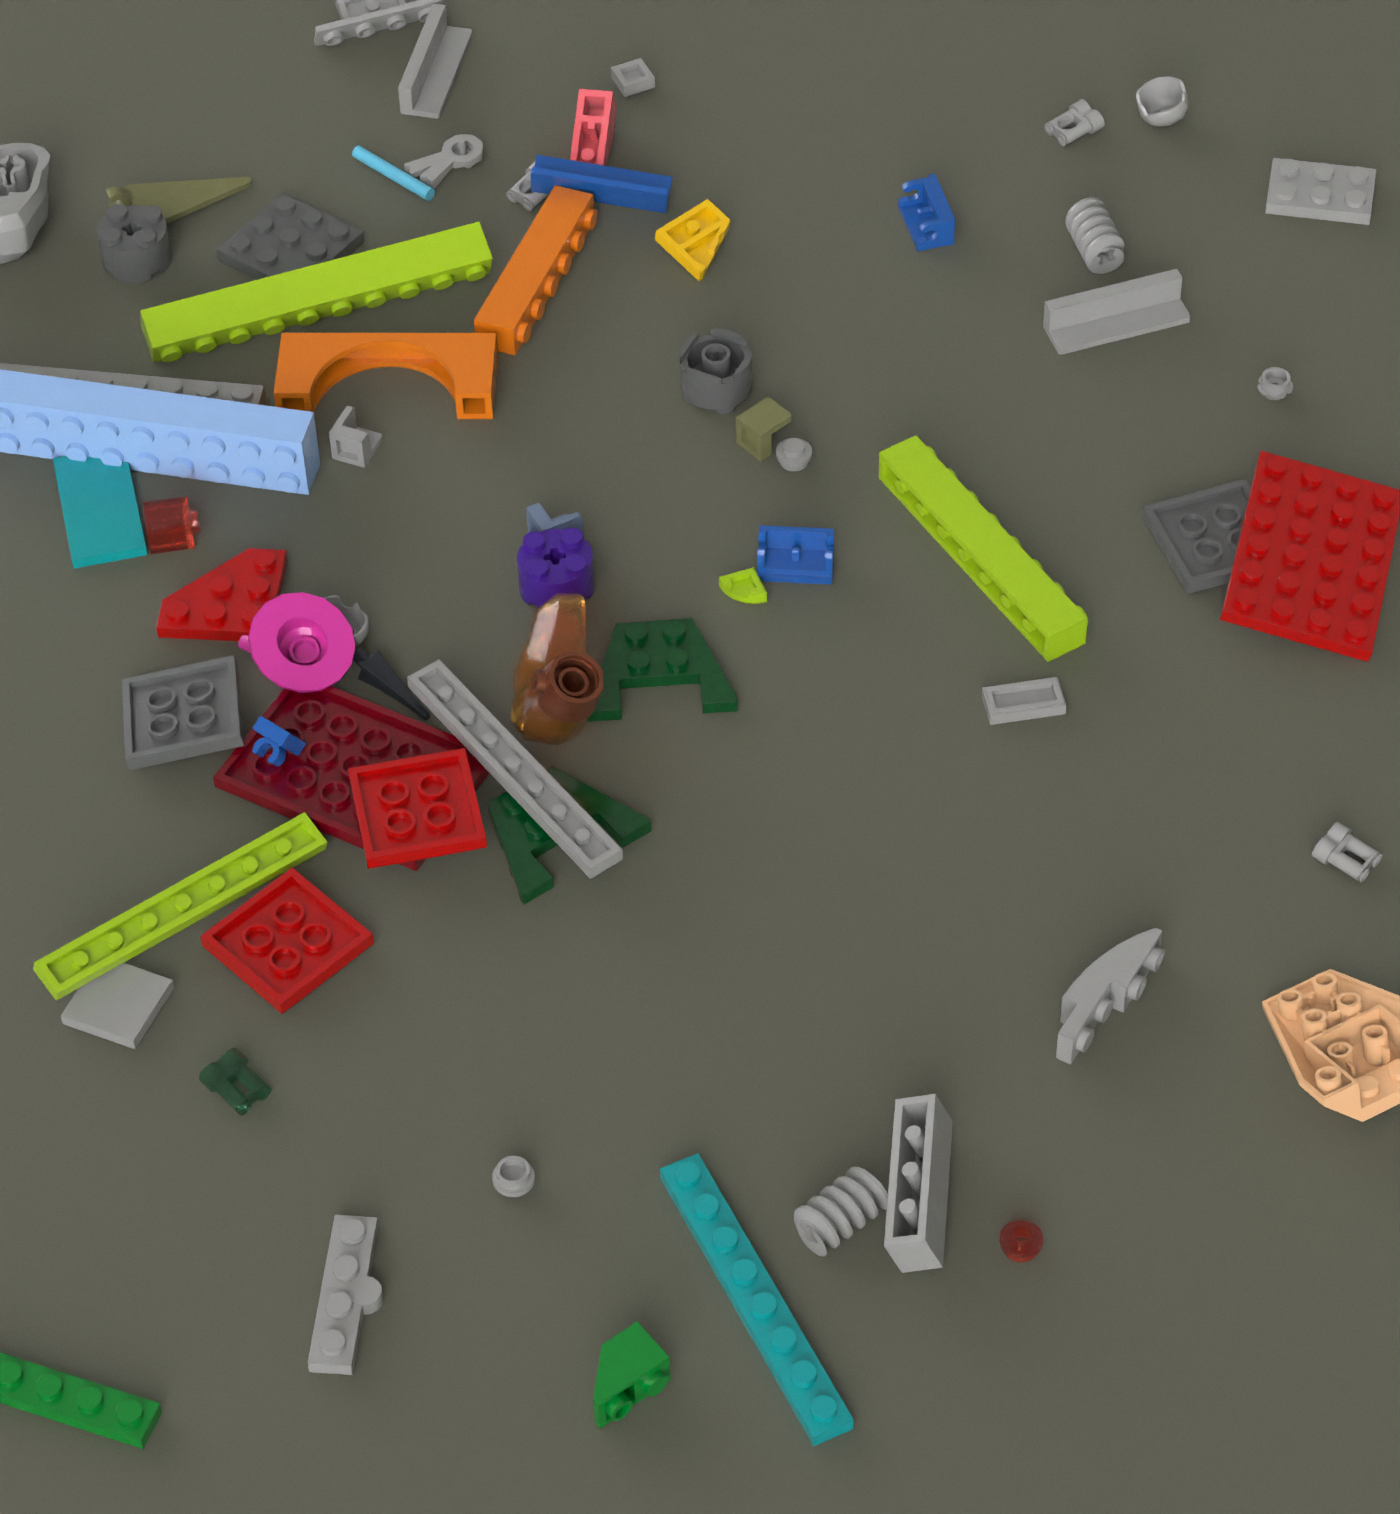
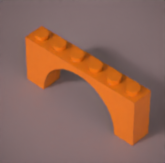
M281 333L274 386L275 406L315 413L316 407L325 393L344 378L372 368L402 367L425 373L445 386L456 404L457 419H493L498 366L496 333Z

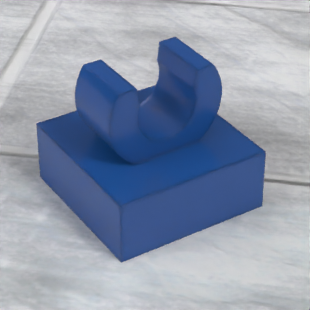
M262 716L258 718L252 728L264 736L255 742L252 752L263 758L266 751L272 747L273 752L268 762L276 767H279L284 762L286 750L299 756L306 745L301 739Z

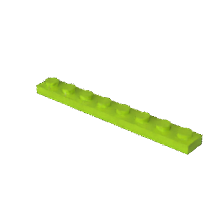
M304 812L35 961L33 970L57 1001L289 869L326 850L327 840Z

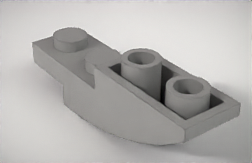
M1153 928L1121 942L1088 966L1072 983L1062 997L1060 1022L1064 1025L1058 1033L1057 1059L1071 1065L1079 1051L1085 1053L1088 1050L1094 1037L1095 1026L1098 1022L1104 1023L1107 1020L1112 1008L1124 1013L1132 999L1139 1000L1147 983V975L1150 970L1156 972L1159 969L1165 955V949L1161 948L1162 930Z

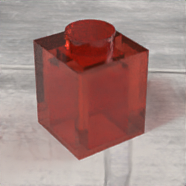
M188 496L143 502L146 532L151 554L195 548L193 533L200 532L198 511H190Z

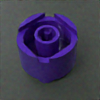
M570 527L540 532L532 531L525 534L522 540L523 543L517 553L519 590L523 601L527 605L530 602L538 607L539 612L548 615L568 614L581 608V602L588 596L590 599L594 592L593 553L591 546L583 538L582 532L577 528Z

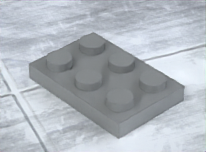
M1273 158L1265 214L1370 225L1376 169Z

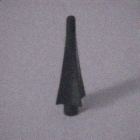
M359 649L354 653L353 661L361 668L359 680L397 700L422 719L428 720L430 718V713L406 688L378 649L371 656L363 649Z

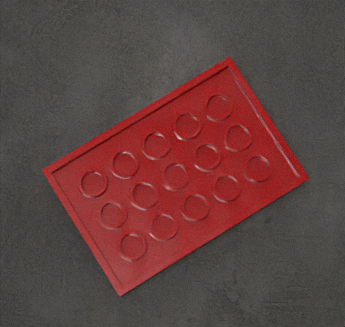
M1260 451L1220 620L1368 662L1373 651L1400 516V489Z

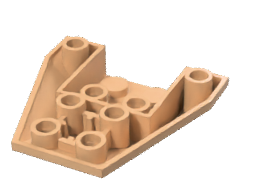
M1329 969L1262 1001L1263 1010L1299 1085L1324 1107L1364 1122L1400 1104L1399 995Z

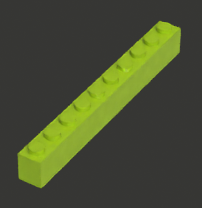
M479 221L140 310L141 328L152 361L172 362L187 353L195 351L197 353H206L212 351L217 345L229 342L240 344L249 340L251 336L263 333L274 335L283 331L285 327L297 324L308 326L317 322L319 318L330 315L342 317L351 313L353 309L364 306L368 308L379 307L387 300L398 297L409 299L415 297L421 291L432 288L434 290H443L455 282L466 279L468 281H477L490 273L493 258Z

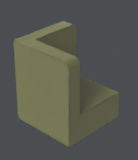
M769 396L736 417V443L762 462L772 455L771 434L791 422L792 414Z

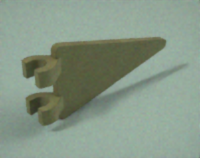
M244 176L128 184L125 186V189L113 186L106 189L109 201L114 202L108 203L107 208L114 204H122L124 206L155 205L161 209L166 223H170L250 188L252 182L250 177Z

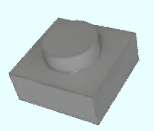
M642 58L611 67V78L624 97L655 88V77Z

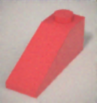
M579 89L570 160L607 166L617 112L613 91Z

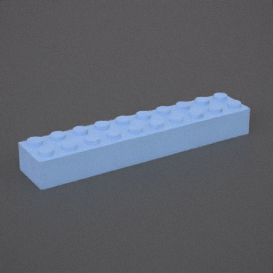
M0 369V452L47 459L67 456L70 460L83 462L87 460V457L100 458L105 465L120 467L122 462H128L130 470L305 495H309L321 465L314 412Z

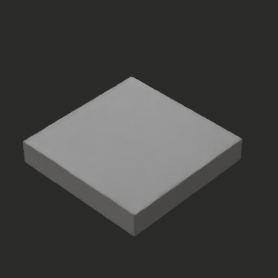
M123 963L78 988L61 1014L62 1023L136 1049L174 990L173 979Z

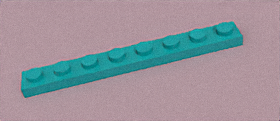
M697 1153L660 1168V1179L812 1445L816 1446L854 1429V1419L700 1155Z

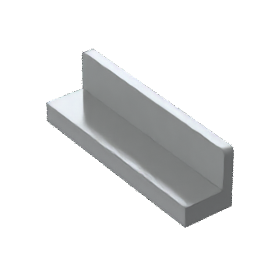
M432 4L398 86L401 114L436 119L440 118L473 36L472 29L447 26L446 5Z
M1173 269L1045 301L1043 328L1057 353L1062 355L1189 323L1190 314L1180 299L1182 276L1178 269Z

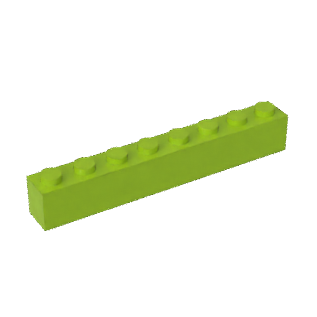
M915 435L879 452V479L1047 662L1086 644L1088 617L1083 608L1078 605L1076 606L1067 597L1062 586L1058 582L1052 581L1043 571L1038 560L1032 559L1022 549L1018 539L1007 533L1000 525L998 518L993 513H989L979 503L975 493L971 490L968 491L962 485L955 472L951 468H947L937 458L935 451L930 446H926Z

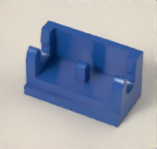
M929 174L927 178L904 183L902 185L904 192L918 190L913 196H905L898 199V208L916 250L921 251L953 245L955 217L936 174Z
M759 525L757 574L761 581L832 584L834 529Z

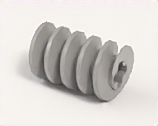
M1089 197L1074 204L1066 215L1065 225L1087 268L1097 274H1104L1117 269L1124 262L1125 255L1123 250L1125 243L1112 218H1110L1103 201L1099 198Z
M851 1167L845 1173V1176H839L832 1186H826L820 1192V1196H813L807 1201V1205H801L794 1211L795 1227L804 1244L813 1253L825 1257L827 1251L824 1243L835 1249L840 1245L838 1234L848 1239L853 1235L851 1225L858 1229H862L866 1225L864 1215L869 1219H875L879 1215L877 1206L884 1210L887 1209L888 1193L883 1185L867 1170L860 1167Z

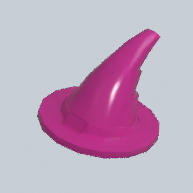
M299 592L281 594L266 602L254 616L249 635L241 636L238 647L251 653L252 659L262 674L276 685L295 692L307 693L322 691L341 680L352 664L355 642L352 627L337 607L322 597Z

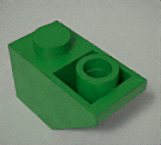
M637 1321L601 1345L593 1396L594 1420L600 1429L612 1420L619 1421L623 1419L634 1405L647 1396L653 1397L659 1394L671 1380L670 1357Z

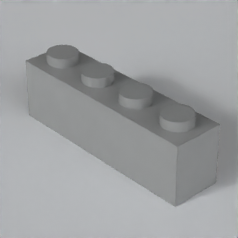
M936 1094L895 1099L884 1247L902 1273L943 1268L953 1121Z

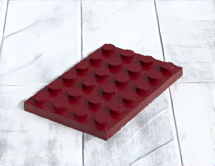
M333 686L322 691L307 693L283 689L262 717L304 741L306 745L300 755L296 756L286 750L284 762L279 767H276L268 762L273 752L272 747L266 751L263 758L252 752L255 742L264 736L251 729L244 737V746L236 747L213 776L216 788L290 819L305 812L319 831L364 849L348 768L465 748V746L454 735ZM465 748L476 792L490 773ZM426 859L398 864L417 872Z

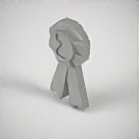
M455 135L443 143L441 152L404 164V170L409 172L414 178L420 176L421 182L434 189L452 168L465 167L469 169L477 162L482 161L483 142L474 135Z

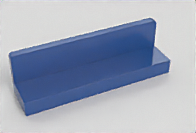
M536 155L535 165L531 169V191L550 194L553 187L557 185L593 194L594 202L667 213L672 177Z

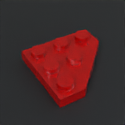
M249 548L164 598L156 626L158 638L239 641L242 635H249L254 616L266 602L281 595L288 561L286 550Z

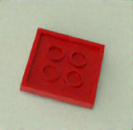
M465 748L348 768L368 869L487 848L486 835Z
M293 868L289 869L200 936L202 947L281 1014L374 944L373 934Z

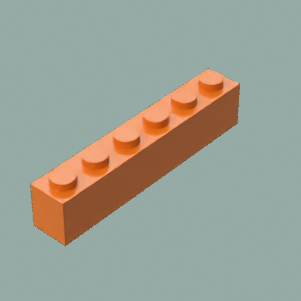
M557 185L553 187L474 318L475 333H496L498 352L515 356L522 343L528 342L532 326L536 320L542 318L545 304L557 292L559 280L563 274L566 275L569 272L572 258L576 252L582 250L588 231L593 230L596 226L598 211L594 209L593 194Z

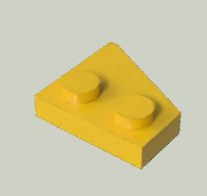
M706 199L656 230L655 241L700 281L705 276L729 230L731 220L710 200Z

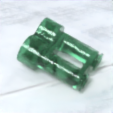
M231 1048L218 1061L208 1064L201 1071L199 1081L210 1092L216 1091L239 1115H244L258 1099L260 1101L265 1100L271 1094L272 1089L247 1065L248 1059L237 1048ZM237 1080H240L250 1090L245 1096L233 1085Z

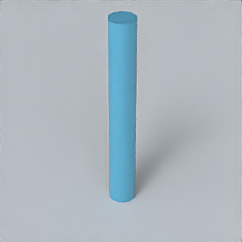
M360 145L353 149V158L426 201H430L434 197L435 190Z

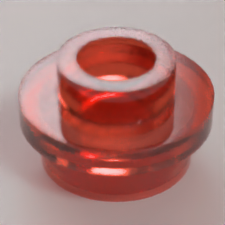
M1025 1220L1012 1221L1006 1224L1000 1232V1247L1009 1259L1015 1262H1027L1032 1260L1041 1251L1043 1234L1032 1222ZM1016 1237H1024L1027 1238V1240L1020 1241L1017 1240Z

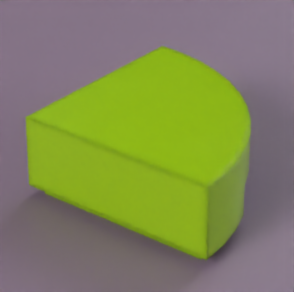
M754 567L719 577L720 589L730 598L751 604L767 602V592Z

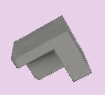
M348 405L329 432L332 459L363 468L367 466L383 441L381 433L357 427L355 407Z

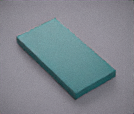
M67 456L53 458L73 568L147 555L129 463L122 462L119 467L105 465L100 458L87 457L85 462L70 460Z

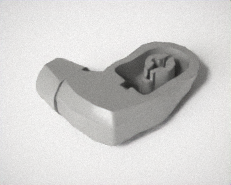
M32 143L0 145V264L18 260L31 248L38 231L48 218L50 154L44 147Z

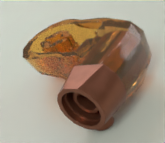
M556 593L537 608L531 621L526 642L516 661L513 672L515 696L512 702L510 721L525 741L554 746L571 741L585 727L603 691V671L597 661L586 654V607L584 597L580 593Z

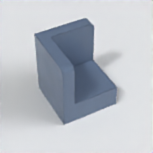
M539 502L526 507L528 533L572 527L579 529L584 538L583 518L579 512L570 515L562 514L550 519Z

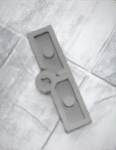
M334 1216L307 1362L309 1372L353 1375L363 1315L376 1312L383 1303L381 1284L374 1277H370L379 1228L377 1217Z

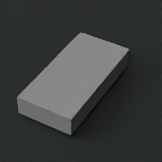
M1058 677L982 687V700L990 725L1066 714L1067 705Z

